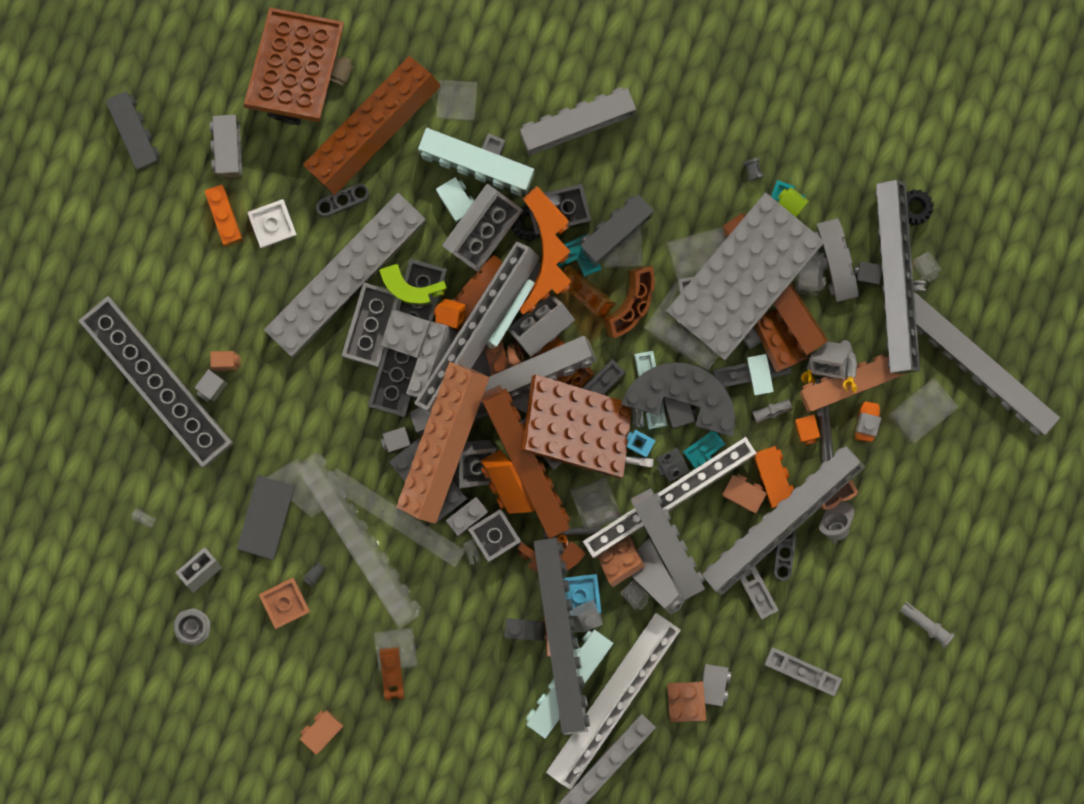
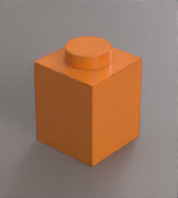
M444 299L435 307V322L458 328L464 322L466 304Z
M814 415L794 420L800 443L805 442V445L817 442L816 438H819L820 434Z

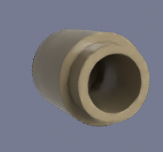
M341 56V59L336 58L330 81L341 86L344 85V82L347 83L354 67L351 65L352 61Z

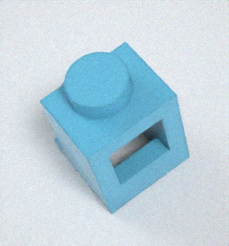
M635 430L634 433L629 432L626 447L647 458L656 440ZM636 440L642 441L641 447L635 445Z

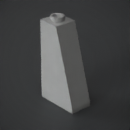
M647 539L637 549L645 567L631 575V577L672 615L682 607L685 601L657 548Z

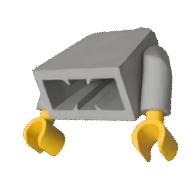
M843 340L841 343L827 342L820 349L812 352L806 368L808 371L801 376L805 384H807V381L808 384L811 382L815 384L816 379L812 374L840 379L848 377V380L843 383L844 389L848 392V387L852 385V391L854 393L857 391V386L853 381L856 378L857 359L849 341Z

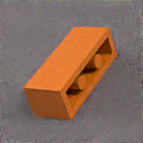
M223 184L205 190L223 245L228 247L242 242L243 238Z
M776 446L756 452L757 455L753 457L762 485L767 493L766 496L770 508L777 507L778 503L784 499L786 500L794 490L793 486H789L787 481L790 478L786 467L783 468L781 460H783L781 450L776 449Z

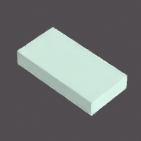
M767 355L748 357L747 361L754 396L774 392Z

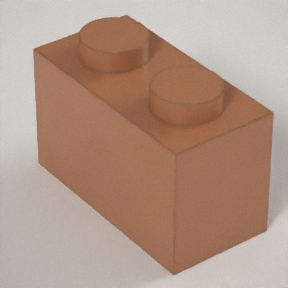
M737 474V476L732 475L721 496L756 514L767 494L763 491L765 488L756 483L754 485L747 483L748 479L740 474Z
M328 710L324 713L320 711L314 717L316 722L311 727L307 725L300 733L303 735L300 740L316 755L344 726Z

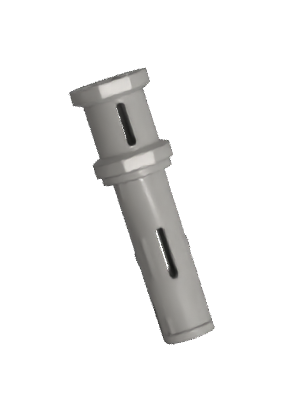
M908 602L900 609V612L926 630L930 638H935L939 641L943 648L949 644L955 635L942 628L940 623L935 624Z

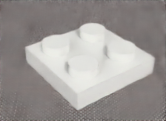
M283 199L247 212L261 249L297 236Z

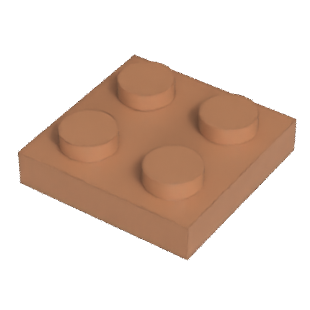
M630 536L598 556L608 582L612 587L645 567Z
M294 577L259 594L275 629L310 613Z
M703 681L667 684L670 722L706 720Z

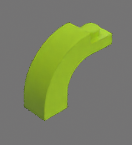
M398 264L379 269L383 282L390 293L402 302L411 305L431 304L429 296L433 295V298L444 295V291L447 290L444 281L423 288L410 286L404 281Z

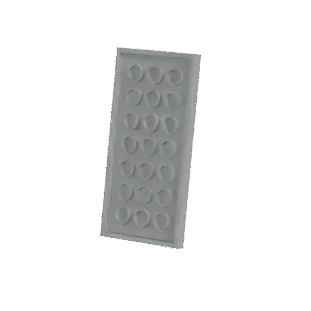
M765 192L666 311L726 360L825 241Z

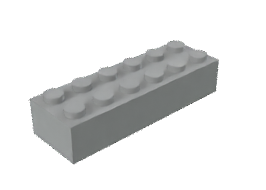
M623 87L617 88L612 91L613 94L599 95L594 98L595 101L590 103L583 101L576 105L577 108L571 110L565 108L560 110L556 116L547 115L540 118V122L534 124L532 121L522 125L523 128L520 129V136L528 156L635 116L636 108L628 88L624 90Z

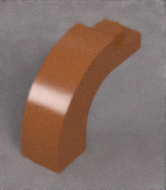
M572 541L567 545L562 554V560L566 562L567 570L574 567L586 554L585 551ZM521 542L517 547L520 550L518 554L525 560H528V558L532 559L528 567L538 572L535 552Z

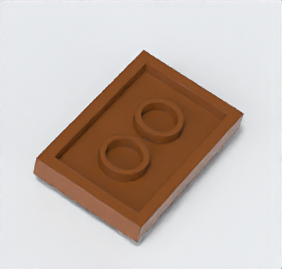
M777 310L763 315L754 328L777 373L808 359V356L805 352L802 353L799 350L797 339L788 333L786 329L788 325L784 320L781 321L776 314Z

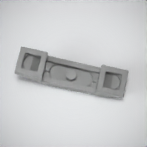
M773 647L764 664L835 696L842 680L838 676Z

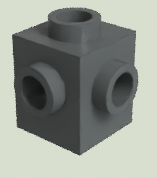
M678 448L657 457L660 464L657 466L661 477L665 476L668 482L689 473L685 460Z

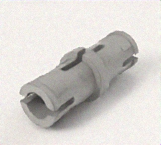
M789 399L773 405L772 403L768 404V407L752 412L755 422L759 423L769 418H777V415L793 409Z

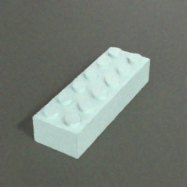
M426 128L418 148L419 155L422 156L423 160L428 162L435 160L440 163V166L450 169V167L456 168L458 173L468 176V174L474 175L476 180L486 183V180L490 181L494 187L502 190L504 187L508 188L512 194L517 196L527 194L534 176V168Z
M595 629L592 632L587 631L582 638L585 642L579 649H576L577 657L581 659L582 668L579 669L580 676H583L584 684L613 645V642ZM554 679L548 686L550 688L548 694L543 693L537 701V704H539L536 710L532 709L526 717L528 721L526 725L544 738L548 736L560 719Z

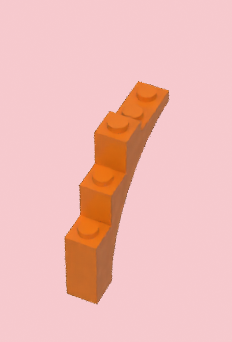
M538 186L523 198L532 210L542 239L540 270L534 286L519 309L523 315L526 312L528 314L537 307L535 304L540 299L544 301L551 294V289L556 294L564 293L569 289V283H571V280L556 265L559 262L562 264L569 258L570 250L555 235L557 232L561 234L565 231L569 221Z

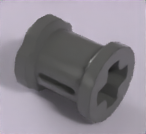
M759 158L743 162V166H746L748 172V181L764 177L759 166Z

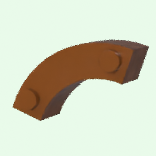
M495 255L480 268L478 273L462 288V291L452 300L466 304L464 322L455 329L459 330L464 325L503 262Z
M643 266L628 271L629 290L625 301L616 312L603 318L608 337L616 338L627 333L635 327L648 311L655 285L653 266Z

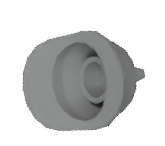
M840 502L834 508L825 511L819 525V530L833 544L848 536L855 512L853 506L847 502Z

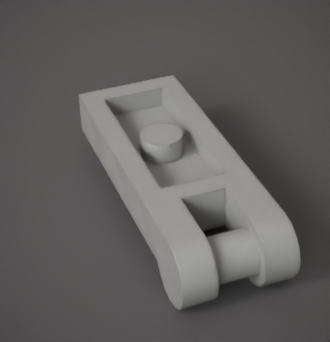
M754 566L740 581L761 619H764L779 610ZM752 574L754 580L748 582L746 577Z

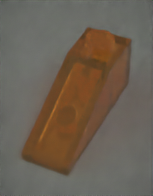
M568 265L563 272L571 280L568 291L593 314L605 318L616 303L571 266Z

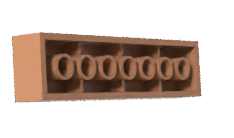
M449 362L396 508L417 519L436 524L490 377L468 367Z

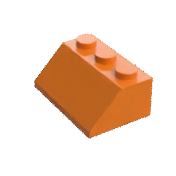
M501 449L480 460L483 465L481 471L486 479L489 478L491 483L488 485L492 493L497 494L496 502L500 509L504 508L508 514L532 512L535 510L512 462Z

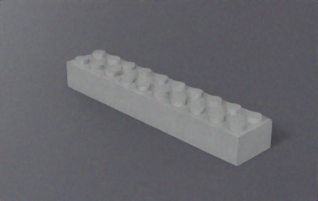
M397 193L264 331L294 358L362 289L363 282L367 283L426 223V219Z
M107 296L78 320L201 467L206 468L234 444L112 298Z

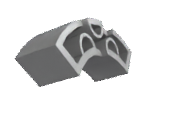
M839 218L817 223V232L814 233L825 241L821 247L831 283L828 284L830 295H834L836 302L859 297L849 248L846 246L845 235Z

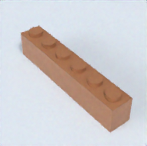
M884 354L873 358L874 362L867 364L864 361L857 364L856 378L853 380L857 386L855 393L852 391V385L848 387V392L843 387V383L848 380V377L840 379L826 376L820 379L821 383L814 385L811 382L802 386L804 390H801L799 394L807 413H810L905 374L890 373L888 367L889 356L884 357Z

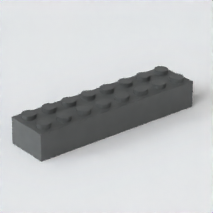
M410 259L404 281L410 286L423 288L442 281L445 282L448 271L446 268ZM433 295L429 296L431 304L411 305L398 299L395 310L433 322L435 318L434 310L439 303L440 296L433 298ZM385 347L368 407L406 418L412 399L406 392L418 358Z

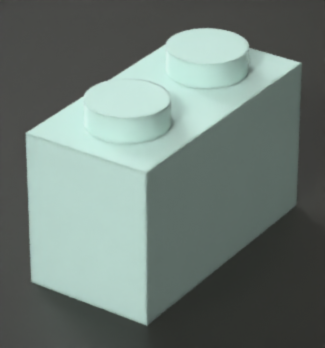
M454 177L438 187L436 192L457 224L473 204L474 199L472 196L468 197L464 192L467 188L462 180L458 181Z

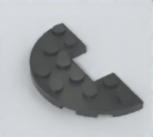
M667 363L646 371L632 383L621 404L659 415L663 397L700 408L696 427L731 437L734 433L735 414L728 392L712 374L691 364Z

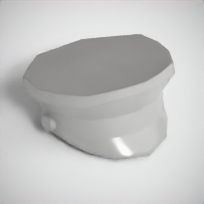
M195 608L181 611L176 617L174 632L181 643L197 646L209 636L210 620L202 611Z

